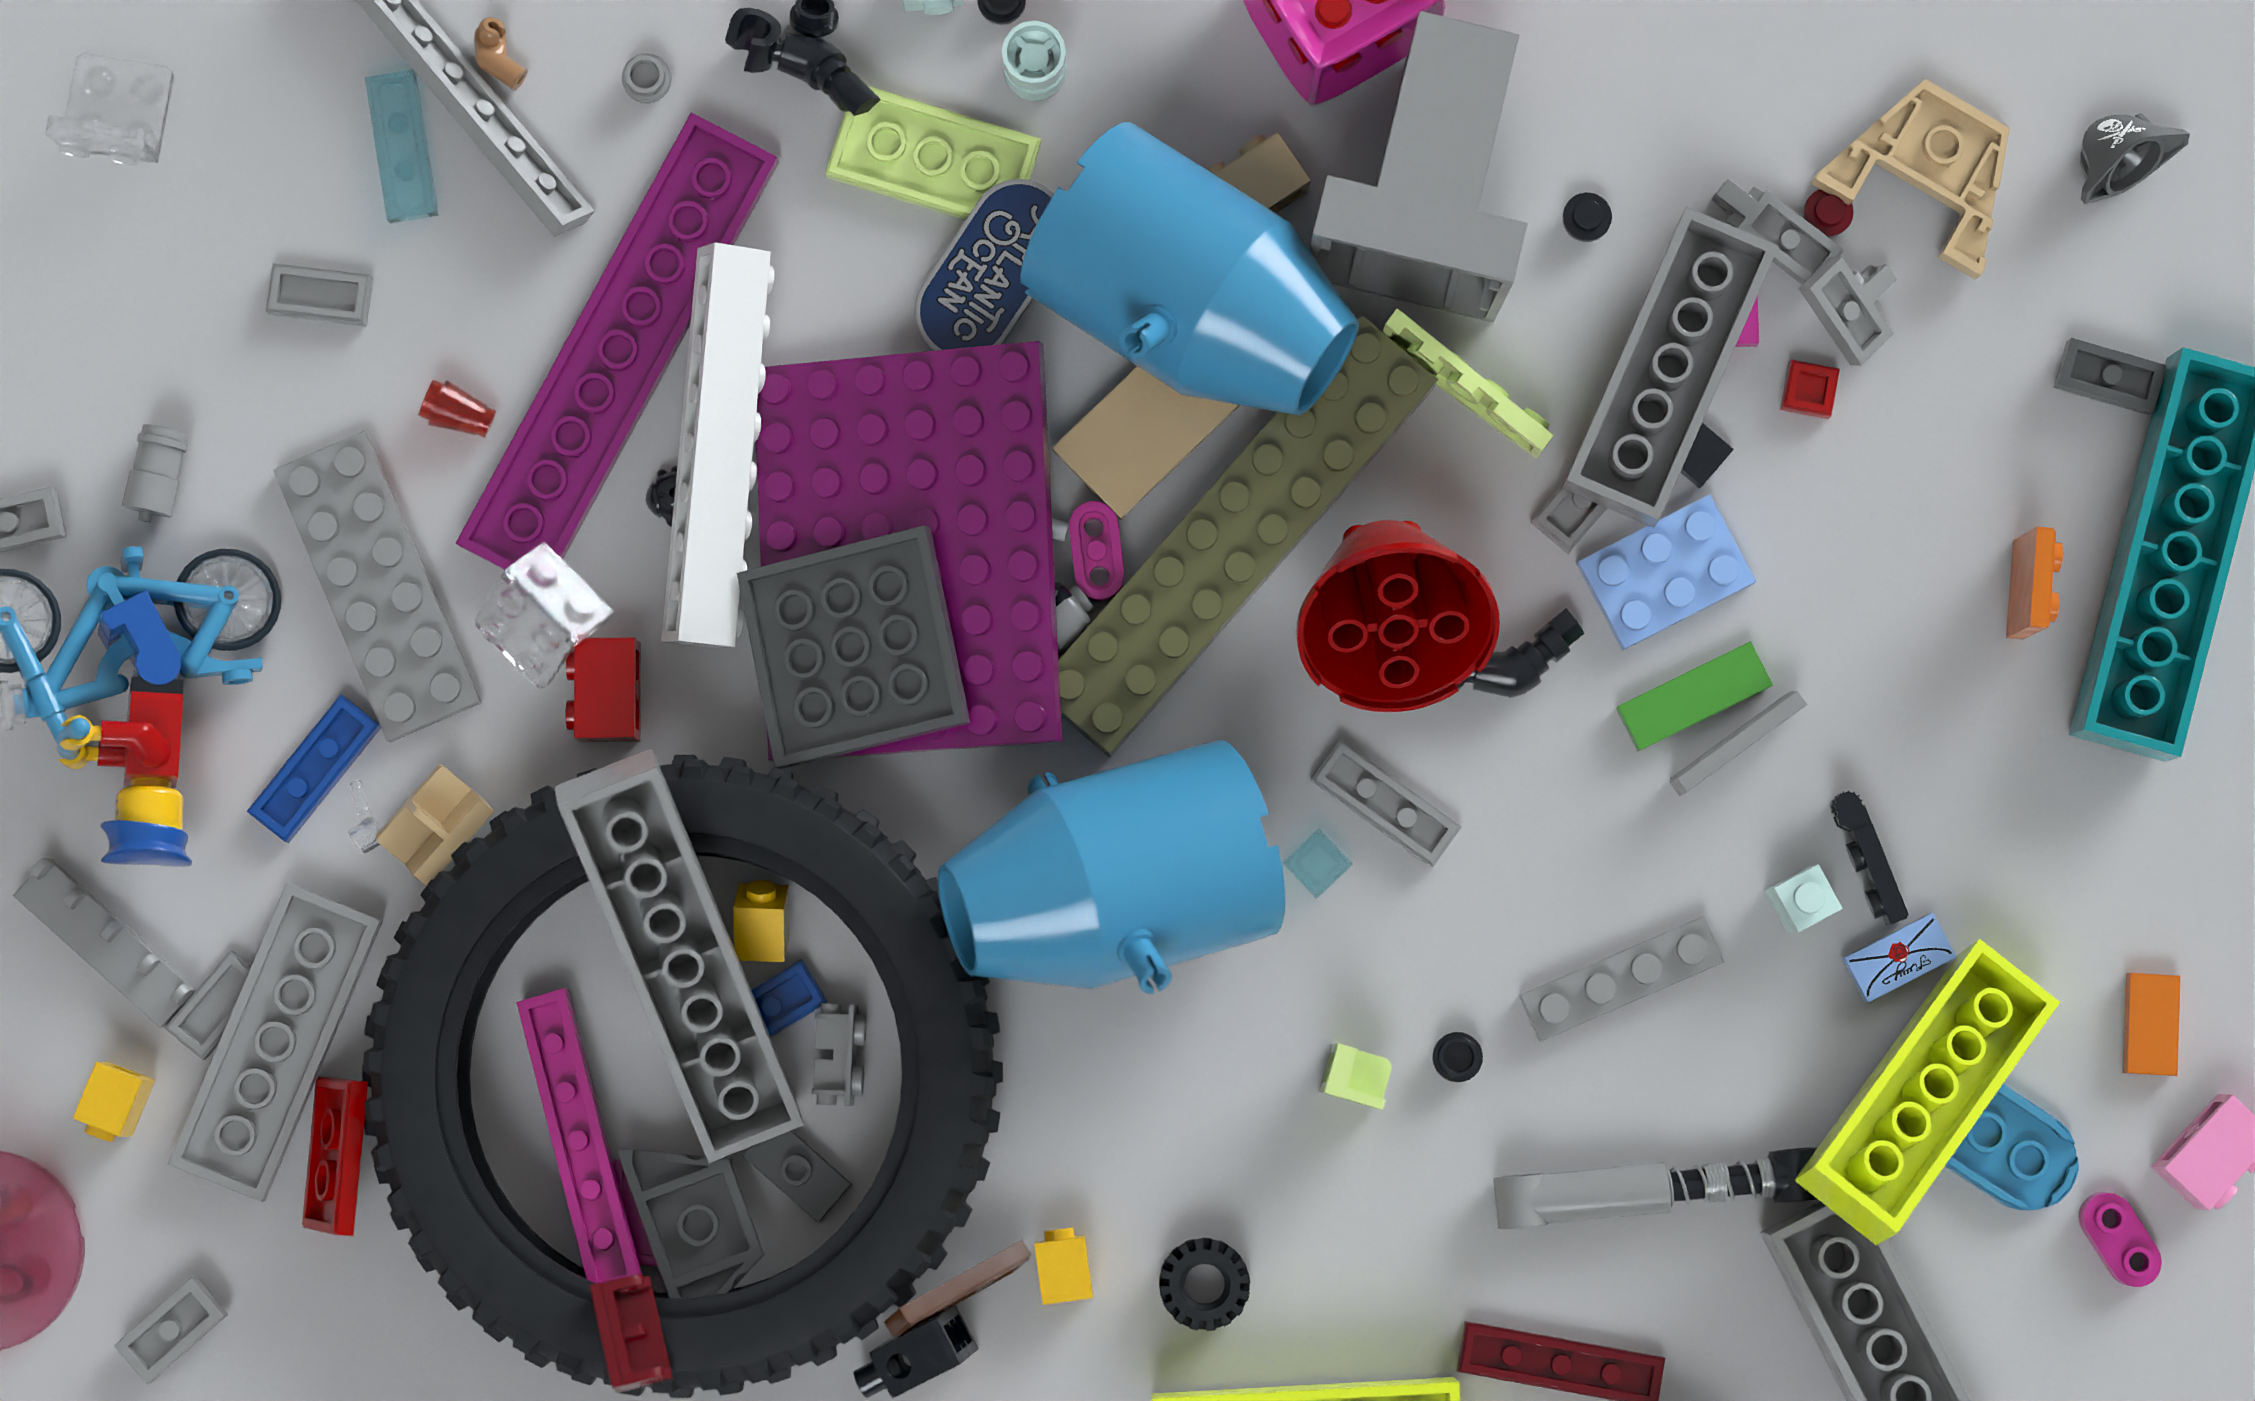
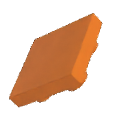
M2037 526L2013 540L2006 638L2023 640L2047 629L2050 626V622H2055L2057 619L2059 594L2058 592H2052L2053 572L2058 573L2062 565L2063 546L2062 543L2056 542V531H2054V528Z

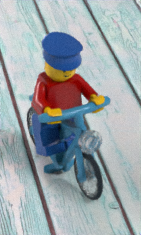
M139 546L122 549L120 560L121 571L111 566H103L93 570L89 575L86 583L89 598L48 671L45 673L40 662L50 654L58 641L61 631V612L58 602L52 591L41 580L31 574L16 569H0V673L19 672L25 683V689H23L22 684L9 685L8 680L0 681V721H4L5 731L13 730V725L26 724L27 718L41 717L42 721L46 722L57 743L58 753L64 758L58 760L66 767L74 770L81 769L89 761H97V766L124 767V786L127 787L121 789L116 795L115 820L105 821L100 826L109 840V850L102 857L101 862L117 865L190 866L192 860L185 852L188 834L182 830L184 799L181 793L174 789L176 788L179 775L184 680L178 679L179 673L187 679L222 676L224 685H240L253 681L252 672L262 671V658L221 661L208 655L212 648L220 651H236L248 648L260 642L270 633L278 620L281 609V592L278 581L272 571L260 559L248 552L221 548L207 551L194 558L184 567L177 578V582L140 578L139 571L142 570L144 559L143 548ZM154 604L174 606L177 619L183 629L193 638L192 642L187 638L168 631ZM99 622L98 636L107 651L98 665L96 680L61 690ZM130 659L134 666V674L131 677L128 694L127 721L101 720V726H95L84 716L76 715L67 719L64 713L66 709L126 692L129 687V681L124 675L118 674L122 664ZM90 740L98 741V747L87 746V743Z

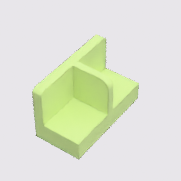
M1334 1043L1331 1047L1319 1092L1383 1110L1386 1101L1383 1097L1392 1069L1391 1063L1384 1057L1363 1052L1357 1048L1340 1043Z

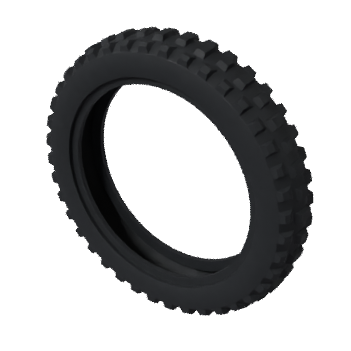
M674 755L672 764L659 766L696 856L736 860L773 871L815 895L843 921L872 960L885 986L895 1016L900 1041L902 1068L900 1104L894 1133L886 1157L872 1186L856 1210L833 1236L796 1265L770 1278L747 1286L734 1288L729 1293L709 1297L670 1299L668 1293L654 1292L673 1379L619 1393L640 1396L646 1387H651L653 1393H669L670 1398H691L695 1388H701L702 1391L717 1389L720 1396L740 1393L743 1390L744 1381L749 1380L754 1384L767 1380L771 1385L789 1379L791 1377V1367L801 1366L812 1361L818 1367L837 1356L836 1345L840 1343L845 1344L854 1337L864 1340L879 1329L876 1318L881 1313H884L892 1305L899 1308L904 1306L916 1295L917 1292L912 1283L916 1278H920L928 1268L937 1270L948 1254L942 1244L954 1227L963 1228L973 1210L966 1203L968 1195L975 1189L977 1181H985L990 1161L982 1157L985 1144L988 1143L989 1133L998 1132L1001 1112L992 1109V1098L996 1095L997 1083L1003 1082V1062L993 1060V1035L1001 1031L998 1013L987 1011L986 1001L988 997L985 986L990 983L989 977L969 975L961 965L945 925L939 899L938 878L933 877L926 880L923 877L921 871L913 864L917 854L902 839L892 844L888 841V837L878 829L880 820L869 812L862 809L854 815L838 803V793L821 784L813 791L802 787L798 781L793 780V773L773 767L768 775L747 768L746 761L743 759L723 757L720 765L717 766L708 765L704 760H697L695 755ZM593 768V769H590V770H587V771L578 773V774H577V777H580V776H582V775L588 774V773L593 772V771L598 770V769H597V768ZM547 785L530 794L532 805L525 809L514 807L509 811H503L489 822L492 832L486 837H475L470 843L463 842L451 854L455 866L451 871H440L434 879L430 880L420 894L425 901L424 906L420 911L411 912L407 921L401 922L393 937L401 947L398 953L387 956L384 967L381 969L376 986L384 991L382 1000L373 1003L371 1015H367L364 1035L374 1039L373 1047L364 1052L362 1065V1081L368 1082L372 1097L364 1102L366 1113L364 1130L365 1135L377 1138L378 1144L371 1150L379 1184H389L392 1191L387 1197L392 1209L389 1214L397 1230L409 1228L412 1236L408 1244L425 1272L436 1270L440 1274L438 1284L446 1291L445 1298L458 1311L469 1306L474 1310L472 1319L484 1328L483 1331L498 1342L509 1337L513 1340L512 1347L525 1354L524 1359L538 1367L543 1368L552 1361L556 1363V1370L570 1375L571 1380L591 1385L596 1378L603 1379L604 1384L611 1385L590 1285L595 1283L586 1279L584 1268L554 1250L537 1235L513 1208L499 1187L485 1158L476 1129L471 1100L470 1070L476 1026L487 991L500 965L517 940L538 917L559 899L589 881L559 810L555 787L552 788Z

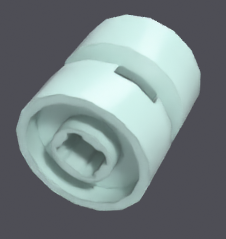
M1036 20L1022 22L1012 28L1005 37L1002 47L1005 80L1010 89L1021 98L1031 101L1045 100L1056 94L1064 84L1067 73L1065 43L1058 30L1048 23Z

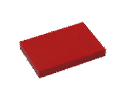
M318 1076V1079H316L302 1217L303 1228L333 1235L354 1236L365 1122L364 1102L367 1100L368 1090L367 1081Z

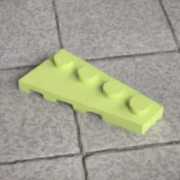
M1398 308L1385 323L1383 333L1438 379L1436 386L1537 459L1554 436L1547 430L1549 424L1544 418L1531 409L1525 408L1522 410L1508 398V393L1502 387L1480 376L1460 356L1447 349Z

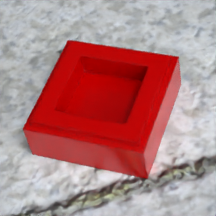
M1791 359L1788 362L1780 410L1829 419L1832 416L1840 369Z

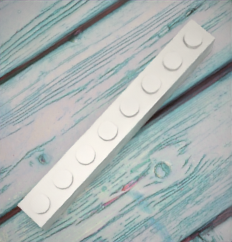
M716 242L697 248L661 642L711 648L735 647V639L740 636L742 631L743 615L742 611L738 609L740 588L737 573L747 571V563L743 560L744 541L748 539L752 527V516L750 511H747L749 491L753 489L756 481V465L752 462L753 442L758 439L761 429V417L756 412L758 393L761 392L765 382V366L761 363L762 344L766 342L770 330V319L765 314L767 295L770 294L774 284V268L770 266V251Z

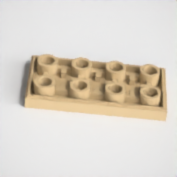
M1137 366L1052 447V451L1103 503L1112 508L1116 516L1122 520L1241 405L1181 395Z

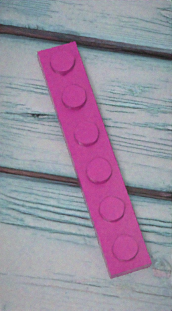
M562 988L518 1001L516 1004L586 1279L593 1283H602L642 1274L569 990Z

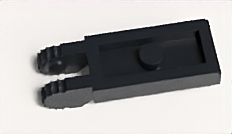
M1843 791L1842 794L1840 793L1834 797V801H1831V813L1835 815L1833 819L1836 827L1849 832L1853 842L1845 844L1855 871L1864 870L1871 889L1864 891L1870 911L1874 919L1883 917L1886 925L1907 919L1908 911L1867 809L1861 803L1863 800L1855 792Z

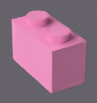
M2218 1094L2151 1167L2195 1209L2209 1211L2212 1207L2219 1209L2236 1194L2238 1188L2234 1184L2247 1170L2250 1173L2255 1171V1115L2234 1095Z

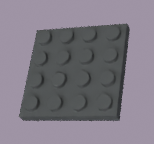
M924 525L737 573L775 768L784 769L970 724L930 527Z

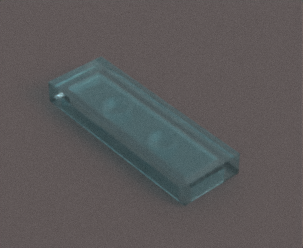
M412 69L365 77L387 221L391 224L438 216L416 73Z

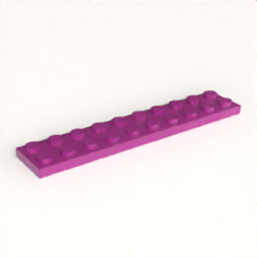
M692 112L690 113L455 544L546 592L690 327L697 248L714 242L728 245L735 244L779 163L777 156Z

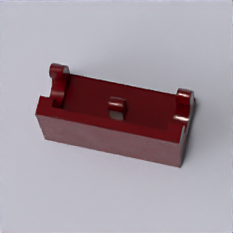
M636 1274L591 1284L590 1289L612 1389L619 1393L673 1379L651 1277H643L642 1274Z

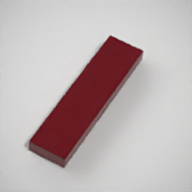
M1465 1321L1456 1371L1614 1401H1659L1665 1357Z

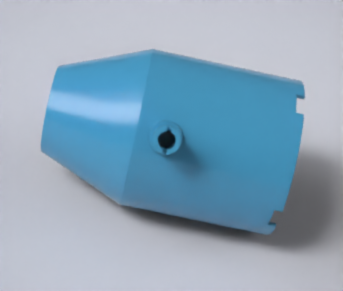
M1123 122L1109 129L1077 161V164L1084 169L1069 190L1065 191L1058 187L1045 208L1030 239L1021 268L1020 283L1029 288L1025 293L1181 395L1293 415L1304 414L1318 401L1332 383L1355 342L1359 330V321L1289 221L1134 123Z
M1224 740L1203 743L1060 784L1053 773L1044 772V778L1049 787H1046L1040 774H1038L1028 783L1027 791L1029 796L943 863L938 869V892L945 925L961 965L972 976L1095 989L1136 977L1141 990L1152 994L1154 993V988L1148 980L1149 977L1152 978L1157 990L1162 991L1171 982L1172 974L1168 968L1169 966L1277 934L1282 927L1285 914V884L1278 845L1268 847L1260 817L1269 815L1266 804L1247 764L1236 749Z

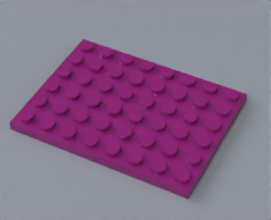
M1040 341L766 366L765 382L761 392L758 393L756 412L761 417V429L756 440L761 567L924 525L930 527L970 724L830 758L1062 742L1044 344ZM767 730L768 761L774 762Z

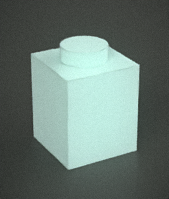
M1819 864L1807 867L1764 890L1788 934L1801 932L1843 909Z

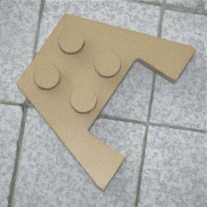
M1924 79L1868 130L1813 177L1811 184L1829 195L1838 196L1846 205H1849L1854 201L1874 164L1887 170L1959 213L1960 218L1937 258L1976 280L1985 269L1987 259L1984 258L1989 231L1992 230L1994 219L1991 217L1996 190L2000 187L2010 128L1931 81Z

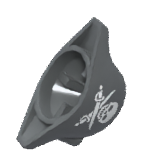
M2137 114L2136 116L2112 115L2097 120L2087 129L2082 141L2080 165L2086 181L2082 187L2081 200L2084 204H2089L2117 196L2134 187L2187 146L2190 133L2183 129L2153 125L2143 114Z

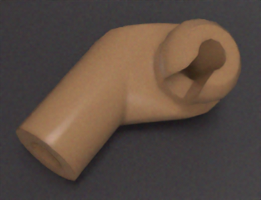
M485 18L480 22L474 34L476 62L481 69L511 89L516 90L525 80L527 70L507 57L506 28L504 24L497 18Z

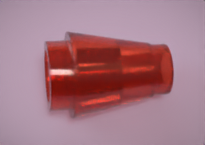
M433 379L426 392L418 416L429 420V426L486 438L496 410L489 408L486 404L448 380L443 384Z

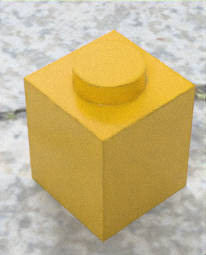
M756 880L748 884H738L733 906L734 949L739 961L785 962L789 942V885H775L767 880Z
M95 1062L72 1119L87 1124L84 1132L104 1141L113 1142L115 1136H133L155 1079L112 1062Z
M1074 1227L1043 1231L1045 1240L1034 1243L1042 1305L1093 1298L1085 1235L1075 1236Z

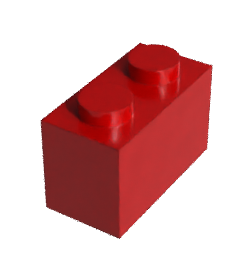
M634 637L574 638V651H567L566 677L568 681H574V700H567L565 719L567 730H574V738L580 742H640L641 643Z

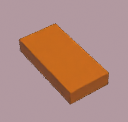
M2126 973L2123 1073L2178 1076L2181 976Z

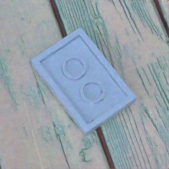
M1710 494L1660 519L1654 528L1646 526L1576 563L1622 651L1756 582Z

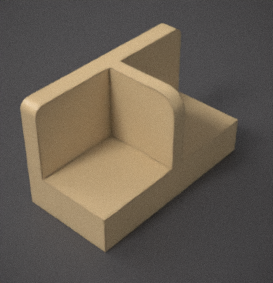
M440 764L384 825L375 838L382 847L404 863L415 878L427 886L430 880L434 879L451 862V854L463 842H468L495 811L483 797L444 765Z

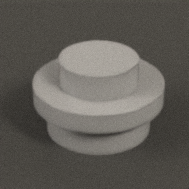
M639 54L631 58L624 66L622 84L626 93L635 101L653 103L663 98L668 92L671 85V73L667 64L660 57L653 54Z

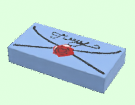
M1929 913L1843 957L1842 960L1863 1001L1868 1003L1957 957L1934 913Z

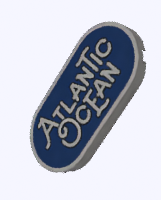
M1025 179L1008 180L993 186L979 199L923 283L916 299L915 317L917 327L925 342L933 350L999 345L1006 341L1033 300L1032 297L1025 293L1029 288L1020 283V276L1030 239L1045 208L1054 195L1047 187Z

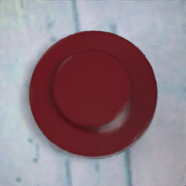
M1821 189L1811 194L1803 209L1804 219L1827 237H1834L1843 233L1851 224L1854 214L1852 203L1846 205L1838 196L1829 195Z

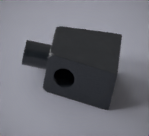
M955 1305L900 1337H892L869 1352L872 1362L854 1370V1379L859 1390L866 1398L884 1389H887L889 1395L895 1398L960 1365L979 1348ZM903 1355L908 1358L911 1366L904 1361Z

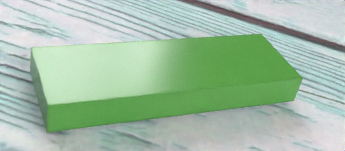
M1750 641L1617 706L1616 710L1639 752L1770 688L1773 684Z

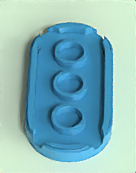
M2002 1084L1945 1167L2004 1206L2016 1210H2039L2060 1202L2070 1192L2077 1179L2079 1162L2078 1157H2076L2075 1142L2070 1131L2055 1117L2005 1084Z

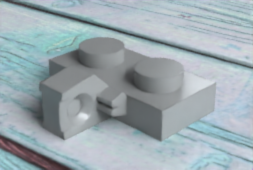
M1830 257L1799 288V291L1850 365H1862L1894 334L1878 311L1881 304L1877 299L1897 280L1887 264L1882 266L1869 265L1859 273L1858 270L1851 271L1843 257Z

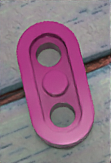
M1099 501L1085 502L1073 511L1069 520L1075 582L1088 599L1099 602L1107 601L1115 597L1124 584V565L1118 519L1115 512L1107 504ZM1091 520L1099 521L1104 528L1102 533L1096 537L1087 535L1084 530L1087 522ZM1095 569H1104L1109 574V580L1104 585H1095L1090 580L1091 573Z
M2100 1192L2089 1196L2081 1205L2079 1223L2111 1276L2119 1283L2132 1287H2142L2153 1282L2161 1270V1254L2130 1204L2123 1197L2113 1193ZM2107 1209H2112L2116 1214V1222L2110 1228L2105 1227L2102 1223V1214ZM2139 1252L2144 1259V1264L2138 1271L2132 1270L2129 1264L2131 1255Z

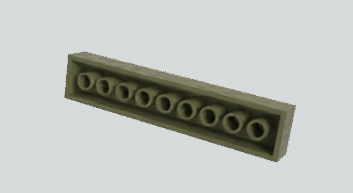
M1364 315L1358 320V334L1349 355L1332 383L1318 401L1302 415L1277 412L1058 660L1061 716L1109 758L1114 755L1434 390L1438 379Z

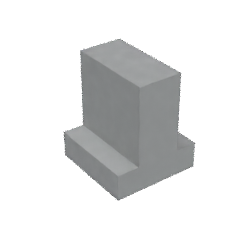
M1423 11L1419 12L1403 68L1376 185L1371 186L1329 175L1326 178L1309 250L1333 285L1494 323L1514 283L1528 223L1480 212L1478 208L1520 34Z

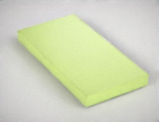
M868 86L881 100L867 113L854 116L850 111L844 113L825 171L826 178L966 220L979 199L993 186L1014 179L1030 180L1042 141L1034 136Z

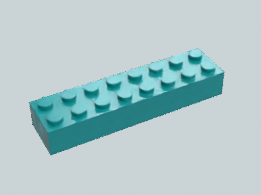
M2182 347L2166 358L2165 365L2167 366L2155 410L2151 415L2068 734L2163 762L2182 756L2255 472V367Z

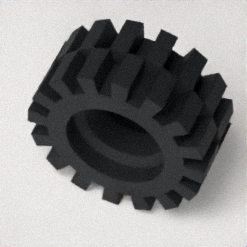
M1207 1237L1190 1239L1173 1249L1168 1258L1165 1259L1159 1276L1160 1296L1166 1310L1178 1323L1197 1331L1198 1329L1213 1331L1221 1326L1229 1325L1236 1316L1239 1317L1250 1295V1276L1241 1256L1227 1243ZM1197 1265H1212L1223 1275L1224 1290L1221 1296L1212 1303H1197L1185 1291L1186 1275Z

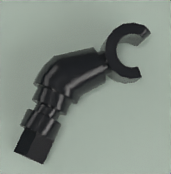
M740 8L733 14L725 42L734 50H748L743 71L751 73L764 72L772 67L773 61L777 62V70L806 82L816 91L821 90L829 96L830 100L840 110L844 112L850 111L854 116L869 112L881 100L855 73L851 72L850 68L846 65L845 55L831 43L821 38L786 33L785 39L780 38L781 25L778 20L760 9Z
M1566 608L1534 634L1536 640L1532 644L1525 641L1518 648L1510 646L1505 651L1493 652L1481 672L1475 670L1468 678L1457 685L1458 690L1465 683H1473V690L1509 698L1525 694L1541 683L1540 676L1549 669L1547 663L1550 660L1560 661L1570 652L1569 646L1585 633L1578 621Z

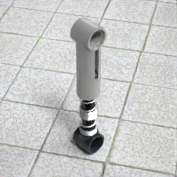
M1818 1147L1769 1151L1767 1158H1757L1754 1164H1745L1739 1160L1733 1166H1726L1722 1161L1721 1163L1703 1164L1701 1167L1695 1164L1691 1170L1681 1171L1674 1166L1668 1170L1664 1162L1562 1173L1493 1178L1498 1229L1527 1228L1557 1222L1669 1213L1670 1208L1677 1201H1686L1688 1205L1691 1204V1200L1703 1199L1706 1204L1707 1202L1714 1203L1715 1201L1718 1203L1719 1201L1725 1202L1728 1197H1731V1200L1734 1201L1735 1196L1750 1194L1753 1195L1754 1199H1756L1757 1194H1760L1762 1198L1772 1197L1775 1203L1817 1200L1816 1197L1794 1180Z

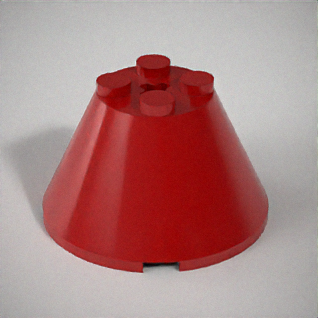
M1380 520L1365 525H1354L1344 532L1341 544L1302 603L1296 624L1297 647L1301 662L1310 678L1317 686L1322 684L1328 690L1339 695L1340 702L1373 712L1411 711L1436 704L1459 692L1457 685L1468 678L1475 670L1478 672L1483 670L1497 644L1500 615L1491 585L1480 570L1471 562L1422 532L1420 526L1413 521Z

